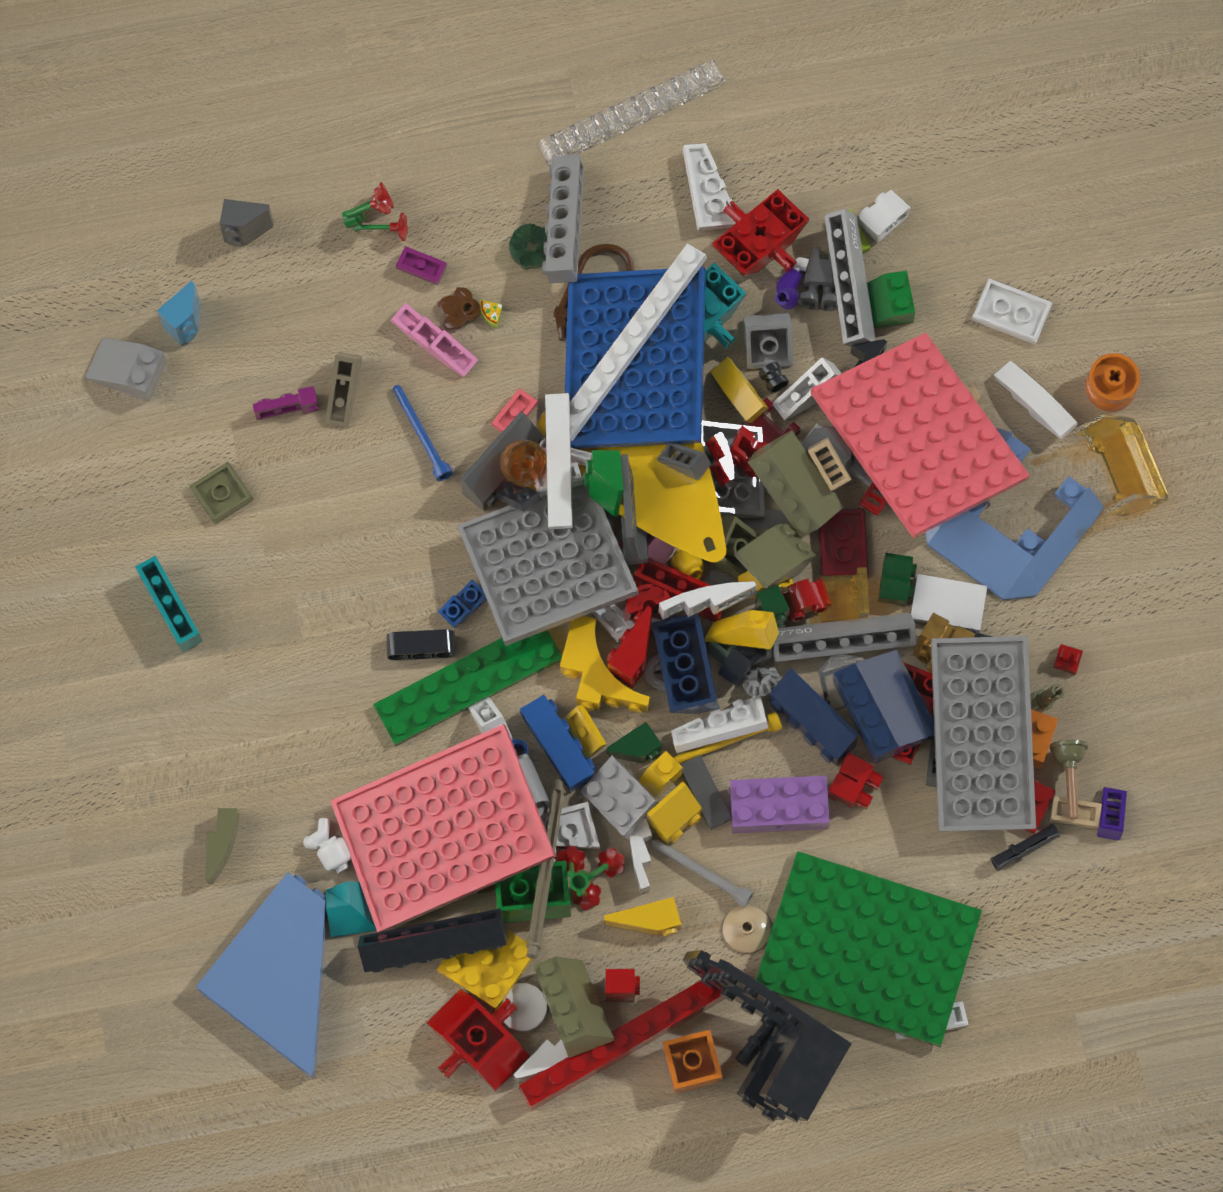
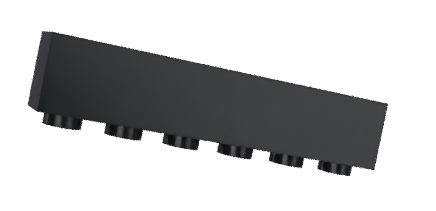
M500 908L363 935L359 937L357 948L364 972L372 971L373 973H378L391 967L403 968L412 963L419 962L423 964L437 958L449 959L458 954H474L488 948L492 950L499 949L507 945L508 932L502 909Z

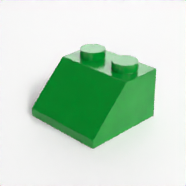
M907 270L886 273L867 282L874 329L914 322L915 308Z
M592 450L591 459L586 460V473H584L583 479L584 487H588V496L611 515L618 516L623 495L621 453L614 450Z

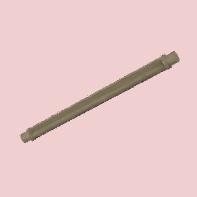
M556 779L554 787L551 789L552 794L546 825V832L554 853L565 795V781L562 779ZM554 858L541 863L539 868L529 937L526 944L528 948L527 957L531 959H536L538 951L541 949L543 922Z

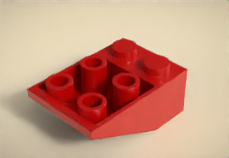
M649 606L644 611L640 610L637 613L632 629H627L620 639L622 643L618 649L613 648L607 657L610 673L631 689L640 680L647 665L653 622L652 608Z

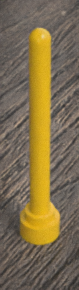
M773 712L766 715L767 729L697 747L678 754L673 758L679 764H682L699 755H705L767 730L774 733L781 730L782 725L777 713Z

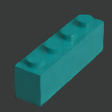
M156 555L136 565L135 568L181 652L183 653L203 642L199 631Z

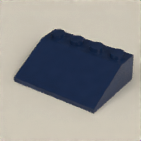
M897 650L854 663L834 673L832 681L875 764L935 737L934 720Z

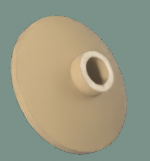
M747 905L745 908L741 906L734 908L728 913L723 923L725 941L732 949L741 953H753L762 949L767 944L771 934V924L767 915L759 908ZM748 923L751 925L752 929L750 931L743 930L742 926Z

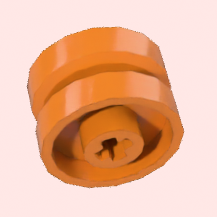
M1109 353L1100 356L1093 363L1086 381V394L1089 401L1097 408L1106 412H1117L1125 409L1133 401L1140 383V372L1137 365L1129 357L1120 353Z

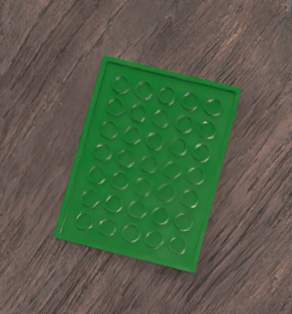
M797 851L756 981L779 996L941 1047L982 910Z

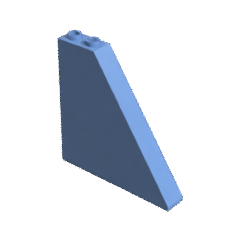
M287 872L198 983L196 988L201 994L313 1079L316 1075L327 921L326 901L324 900L326 896L316 888L311 890L305 886L307 882L299 875L295 874L292 876Z

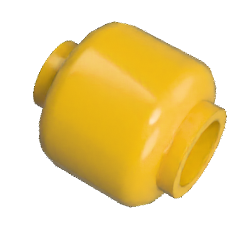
M678 549L673 554L670 566L693 578L700 579L703 575L705 563L701 558Z

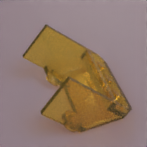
M1101 414L1072 431L1074 435L1086 437V445L1090 451L1102 454L1118 494L1112 497L1111 507L1104 510L1106 515L1127 516L1160 505L1168 500L1167 491L1140 426L1133 418Z

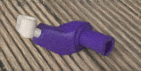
M797 258V264L794 269L785 272L777 282L775 300L784 309H792L798 304L799 294L797 288L802 278L800 271L806 272L809 262L807 258Z

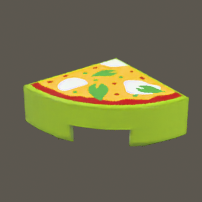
M480 299L483 318L489 325L497 328L503 304Z

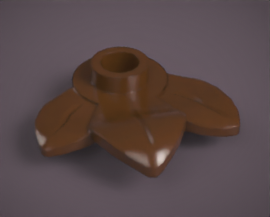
M457 287L454 296H445L437 303L439 309L447 315L442 325L446 329L461 328L466 321L476 320L481 312V306L478 301L473 299L471 291L464 287Z

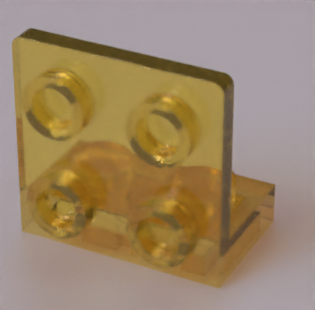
M857 568L856 575L819 576V578L824 580L832 603L831 606L827 607V610L820 613L821 622L868 618L867 568Z

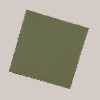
M226 462L189 486L214 525L254 500L229 462Z

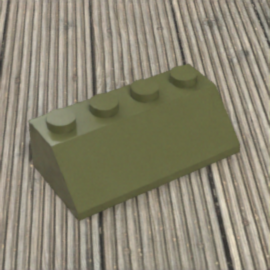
M792 430L755 451L748 462L800 538L820 528L844 507L834 490L830 491L814 461Z
M555 956L533 965L568 1058L615 1041L583 960Z

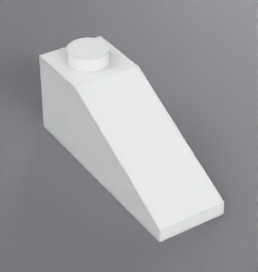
M822 357L773 402V406L782 418L787 421L817 403L810 393L813 387L842 373L834 363Z

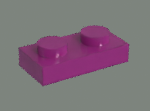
M407 246L404 247L396 264V269L436 285L439 284L447 268V262Z

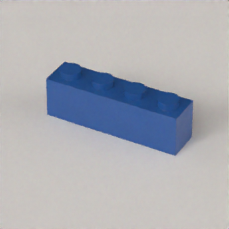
M542 695L520 708V715L560 778L565 781V786L572 793L590 781L595 775L594 770H596V767L589 757L585 759L581 752L583 747L577 738L573 739L569 734L571 729L564 718L560 720L556 714L558 708L552 699L547 700L546 696Z

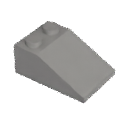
M103 338L85 379L149 402L167 361L164 352L139 343Z

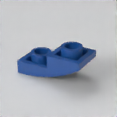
M471 579L456 596L453 595L443 605L438 613L450 625L456 628L487 600L483 589Z

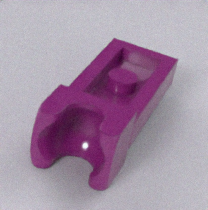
M311 386L298 389V394L287 393L281 395L280 398L272 400L269 398L261 399L253 404L256 420H261L301 410L303 414L319 410L315 388Z

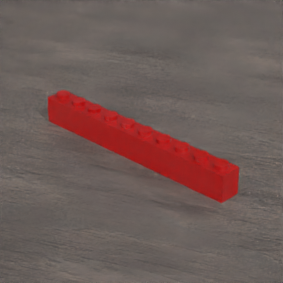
M698 981L612 1031L615 1041L576 1056L567 1057L520 1084L519 1089L531 1111L725 1000L720 995L722 991L716 987H713V989Z

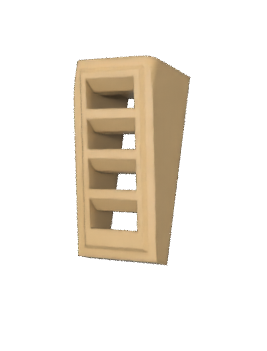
M828 437L808 448L811 458L830 491L851 480ZM825 447L829 449L817 457L816 452ZM831 455L833 456L834 459L828 461L823 465L821 464L820 461L824 460L825 458ZM837 463L838 467L826 473L825 470ZM842 472L843 476L831 482L830 478Z

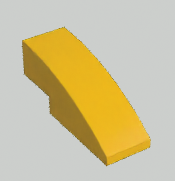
M729 357L711 371L721 389L747 422L752 423L768 409L767 405L756 393L757 391Z

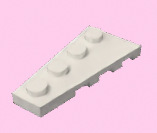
M706 143L684 145L682 150L697 230L731 228L736 223L723 210L733 200L728 196L726 185L717 172V166Z
M752 696L745 701L738 699L732 702V707L720 711V709L712 711L709 717L704 720L697 718L671 730L676 753L767 729L768 723L762 698Z

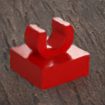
M1060 644L1053 668L1076 675L1083 650Z

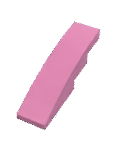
M407 303L390 320L409 338L462 377L478 361L474 355L445 330H440L426 316L422 317Z

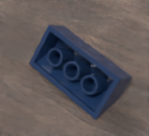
M699 613L690 617L683 615L652 622L670 713L700 714L720 709L703 624Z
M790 668L771 691L769 704L777 713L782 712L787 717V723L794 730L798 728L804 734L803 738L810 746L813 747L815 745L821 751L820 755L828 763L832 762L837 766L857 746L859 734Z

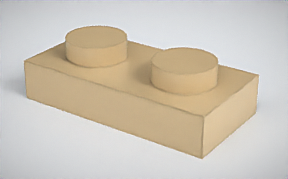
M1058 796L1053 797L1051 822L1098 829L1102 804L1077 800L1078 819L1071 820L1068 814V799Z

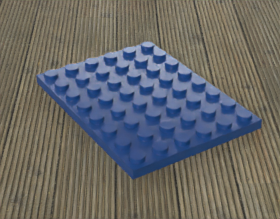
M700 267L574 440L571 441V448L702 443L705 267ZM668 269L577 274V282H569L564 393H569L570 402Z

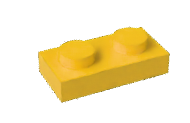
M583 705L576 706L564 717L570 726V732L573 737L577 738L583 747L582 752L586 758L593 757L607 745Z

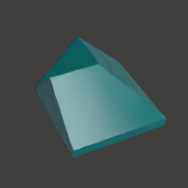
M346 881L326 889V910L332 938L377 931L360 882Z

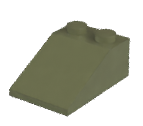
M785 522L773 526L734 554L765 589L799 575L816 556L811 547L802 541L795 533V530Z

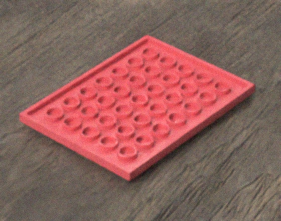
M927 333L917 336L811 389L810 393L912 538L1029 479V473Z
M504 724L330 800L377 932L388 931L556 857L509 732Z

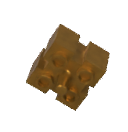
M934 612L921 632L913 656L917 657L919 661L927 664L926 670L932 673L931 639L972 638L975 636V633L959 625L955 627L949 624V620Z

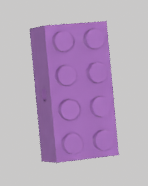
M826 776L730 780L732 834L822 830L829 827Z

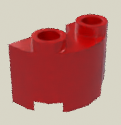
M742 425L738 429L729 450L733 464L742 468L747 476L756 477V473L748 462L753 453L766 446L767 443L756 440L754 438L755 434Z
M821 578L811 583L809 579L797 581L787 586L788 592H782L790 609L788 622H797L804 619L805 613L809 611H814V613L824 612L827 610V607L832 605L824 580Z
M653 584L640 585L637 587L639 595L626 600L623 610L624 621L635 618L637 613L647 606L651 607L653 612L659 610V603L670 599V595L666 590L663 591L661 588L653 586Z

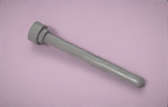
M656 838L650 841V845L654 849L732 895L739 906L745 908L750 902L754 891L747 887L742 888L740 886L738 888Z

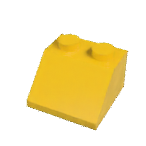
M681 782L647 813V823L650 829L666 845L671 841L675 843L683 836L684 833L682 831L687 826L693 827L702 818L700 816L702 814V807L686 784Z

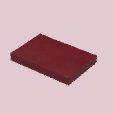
M865 508L841 509L819 528L821 579L863 578L869 576Z

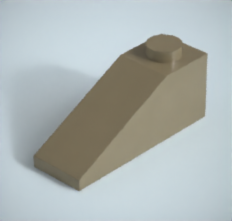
M342 352L335 355L325 420L326 424L343 427L349 426L359 381L362 356Z

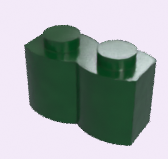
M885 553L878 602L906 606L907 601L912 600L914 586H910V578H915L917 564L913 563V557Z

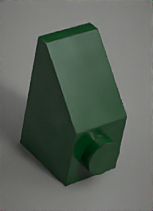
M647 722L607 747V755L609 757L613 756L616 759L642 764L647 760L649 762L654 761L661 755L660 752L662 751V743Z

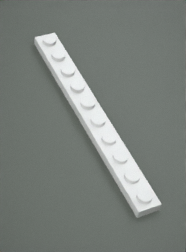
M688 243L573 397L570 402L571 441L574 440L706 261V254Z

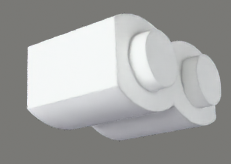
M892 190L886 194L884 192L881 193L875 200L876 204L870 208L868 206L865 207L859 214V226L877 243L883 240L910 214L911 207Z

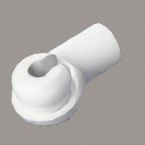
M319 819L318 831L304 838L303 844L305 848L316 850L320 848L319 844L329 839L330 819Z

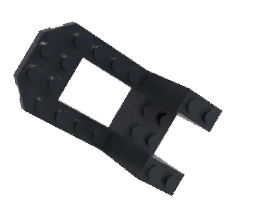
M703 950L686 952L682 961L690 971L701 978L700 982L712 989L716 987L722 991L720 993L722 997L731 1002L733 1000L741 1004L740 1008L751 1015L757 1014L761 1017L760 1021L771 1028L775 1026L737 1092V1095L743 1098L741 1102L752 1109L757 1107L762 1110L761 1115L772 1122L775 1120H785L786 1117L796 1123L798 1121H808L852 1043L731 963L722 959L718 963L710 960L711 955Z

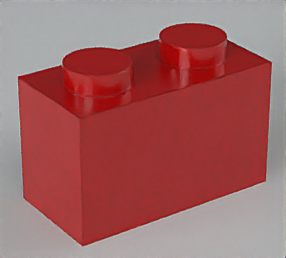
M605 969L606 1002H635V995H640V976H635V969Z

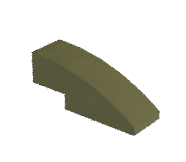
M218 808L217 832H207L205 880L208 884H213L218 878L233 849L239 823L237 808Z

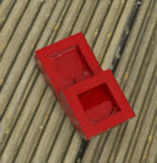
M722 432L706 441L705 444L715 460V463L709 466L720 487L734 479V468L728 444Z

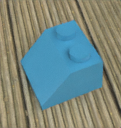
M192 280L157 310L163 328L181 346L185 342L192 341L199 330L200 299L195 283Z

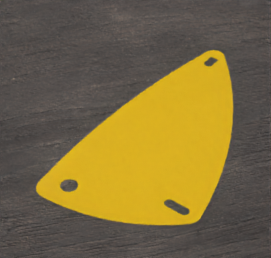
M546 410L537 425L538 430L545 439ZM702 443L679 444L705 453ZM667 445L578 449L592 453V450L620 451L621 455L628 454L634 478L636 524L639 528L682 551L706 561L718 562L725 557L726 544L710 468L706 470L699 480H695L658 462V456ZM578 464L581 477H584L586 466ZM622 495L618 514L625 518L624 498ZM706 537L712 538L716 547L715 550L706 551L703 543Z

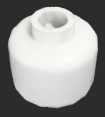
M333 836L318 845L320 849L317 851V856L327 871L335 869L339 873L350 866L348 861L351 860L343 838Z

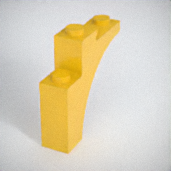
M582 616L572 620L560 663V673H563L565 677L570 679L581 678L576 696V705H583L587 711H594V709L600 710L601 702H605L607 706L618 708L619 705L628 707V710L635 713L648 712L650 697L635 692L623 685L610 673L601 659L595 638L596 618Z

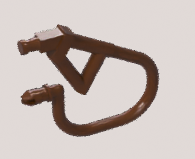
M599 244L590 247L581 255L578 261V274H582L586 262L591 256L600 252H613L624 260L627 271H635L632 258L628 252L614 244ZM569 283L559 306H556L553 312L559 333V341L567 339L566 322Z

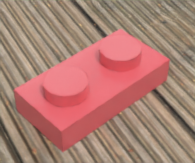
M519 388L493 420L492 427L502 433L521 411L528 417L538 405V401Z

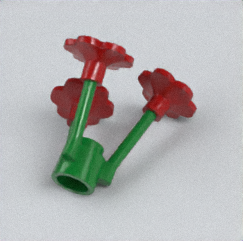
M382 182L379 183L380 187L374 189L372 200L342 212L343 222L348 229L353 227L355 232L360 230L398 231L399 238L402 241H406L408 225L407 216L404 213H400L398 222H391L389 225H362V222H365L364 211L372 208L388 215L391 213V209L394 208L393 201Z
M568 846L566 850H560L557 854L558 861H566L567 875L570 877L569 883L575 893L572 900L575 904L580 905L583 910H589L592 906L600 904L599 895L601 894V888L598 885H594L591 881L592 878L601 872H605L608 877L612 878L617 874H622L625 870L623 865L625 862L624 855L618 853L613 847L599 853L598 858L600 862L598 863V868L591 873L583 870L585 867V853L577 850L575 846Z

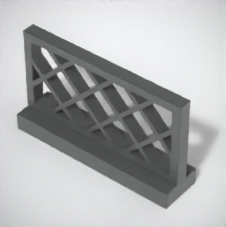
M628 454L621 455L625 518L621 516L623 554L627 565L649 563L647 532L636 524L634 478Z

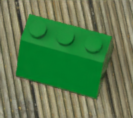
M566 861L553 862L545 919L571 917ZM540 864L495 883L497 909H502L505 923L531 921Z

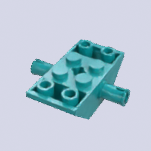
M715 262L706 269L704 343L713 336L727 349L730 347L729 342L732 345L736 338L723 325L733 316L746 296V292Z

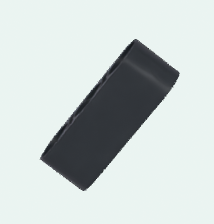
M453 630L391 632L386 635L387 658L390 660L450 658L456 655L455 632Z

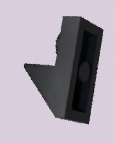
M881 339L852 345L850 353L860 359L855 367L883 354L886 350L887 341Z
M737 646L736 649L732 648L718 674L738 687L765 652V649Z

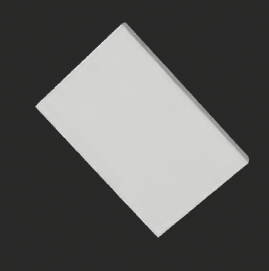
M988 278L972 316V321L1036 345L1053 302Z
M917 574L911 609L912 618L916 622L927 623L934 612L949 620V624L955 627L959 625L967 630L972 628L980 633L987 586Z

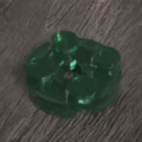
M530 223L518 227L513 232L509 241V252L514 262L520 265L522 269H537L542 267L543 261H546L544 242H547L548 236H546L545 227L542 228ZM528 243L537 244L536 250L526 249Z

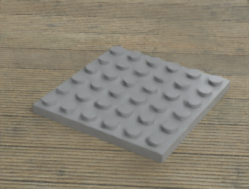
M584 482L582 485L572 487L573 528L549 530L548 495L542 496L541 501L524 512L509 505L457 525L505 646L639 595L605 512L597 502L588 496V487H584Z

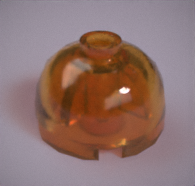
M526 439L514 440L505 446L501 452L499 460L501 472L507 480L515 485L522 487L533 486L537 483L535 480L543 477L546 472V452L542 450L541 445L537 442Z

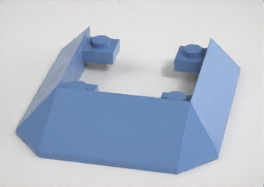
M996 428L1018 460L1022 462L1031 449L1012 436L1013 432ZM1068 476L1056 491L1054 497L1071 508V510L1046 541L1028 528L1016 543L1011 541L979 518V515L989 504L988 500L925 532L927 546L979 584L987 586V589L1001 600L1036 597L1105 507L1090 487L1086 489Z

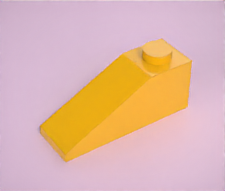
M750 610L713 622L705 640L706 642L771 649L779 631L773 612Z
M674 897L603 916L606 926L657 936L663 934L664 937L676 935L678 933L677 930H681V921Z

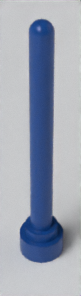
M395 385L393 392L434 465L433 474L436 480L440 482L448 479L453 475L452 468L448 463L441 460L402 387Z

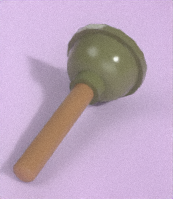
M1061 740L1053 742L1049 747L1050 751L1053 752L1054 758L1063 764V769L1066 770L1069 819L1076 820L1078 819L1075 769H1077V763L1084 758L1085 751L1088 749V743L1083 740Z

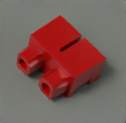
M849 752L828 790V798L835 801L837 799L852 809L854 806L867 810L873 796L863 792V789L867 785L878 790L883 777L873 771V765Z

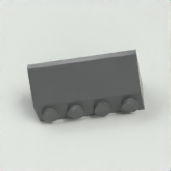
M522 411L460 478L462 494L483 511L488 506L492 507L498 500L494 491L502 487L505 482L514 480L513 478L518 472H524L529 465L528 458H532L533 455H539L538 449L543 435Z

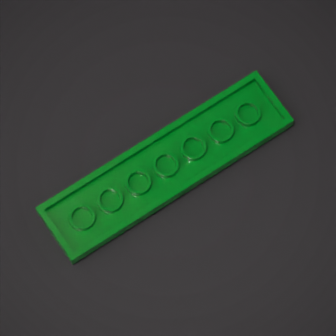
M548 630L505 646L503 638H500L374 703L373 706L396 747L464 712L474 704L488 697L491 698L560 662L562 655Z

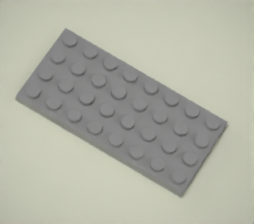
M1028 636L931 639L938 832L1036 829Z

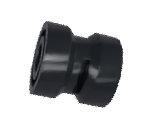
M778 362L769 363L758 372L760 378L767 383L766 388L771 394L782 390L789 384L786 375L781 373V366Z

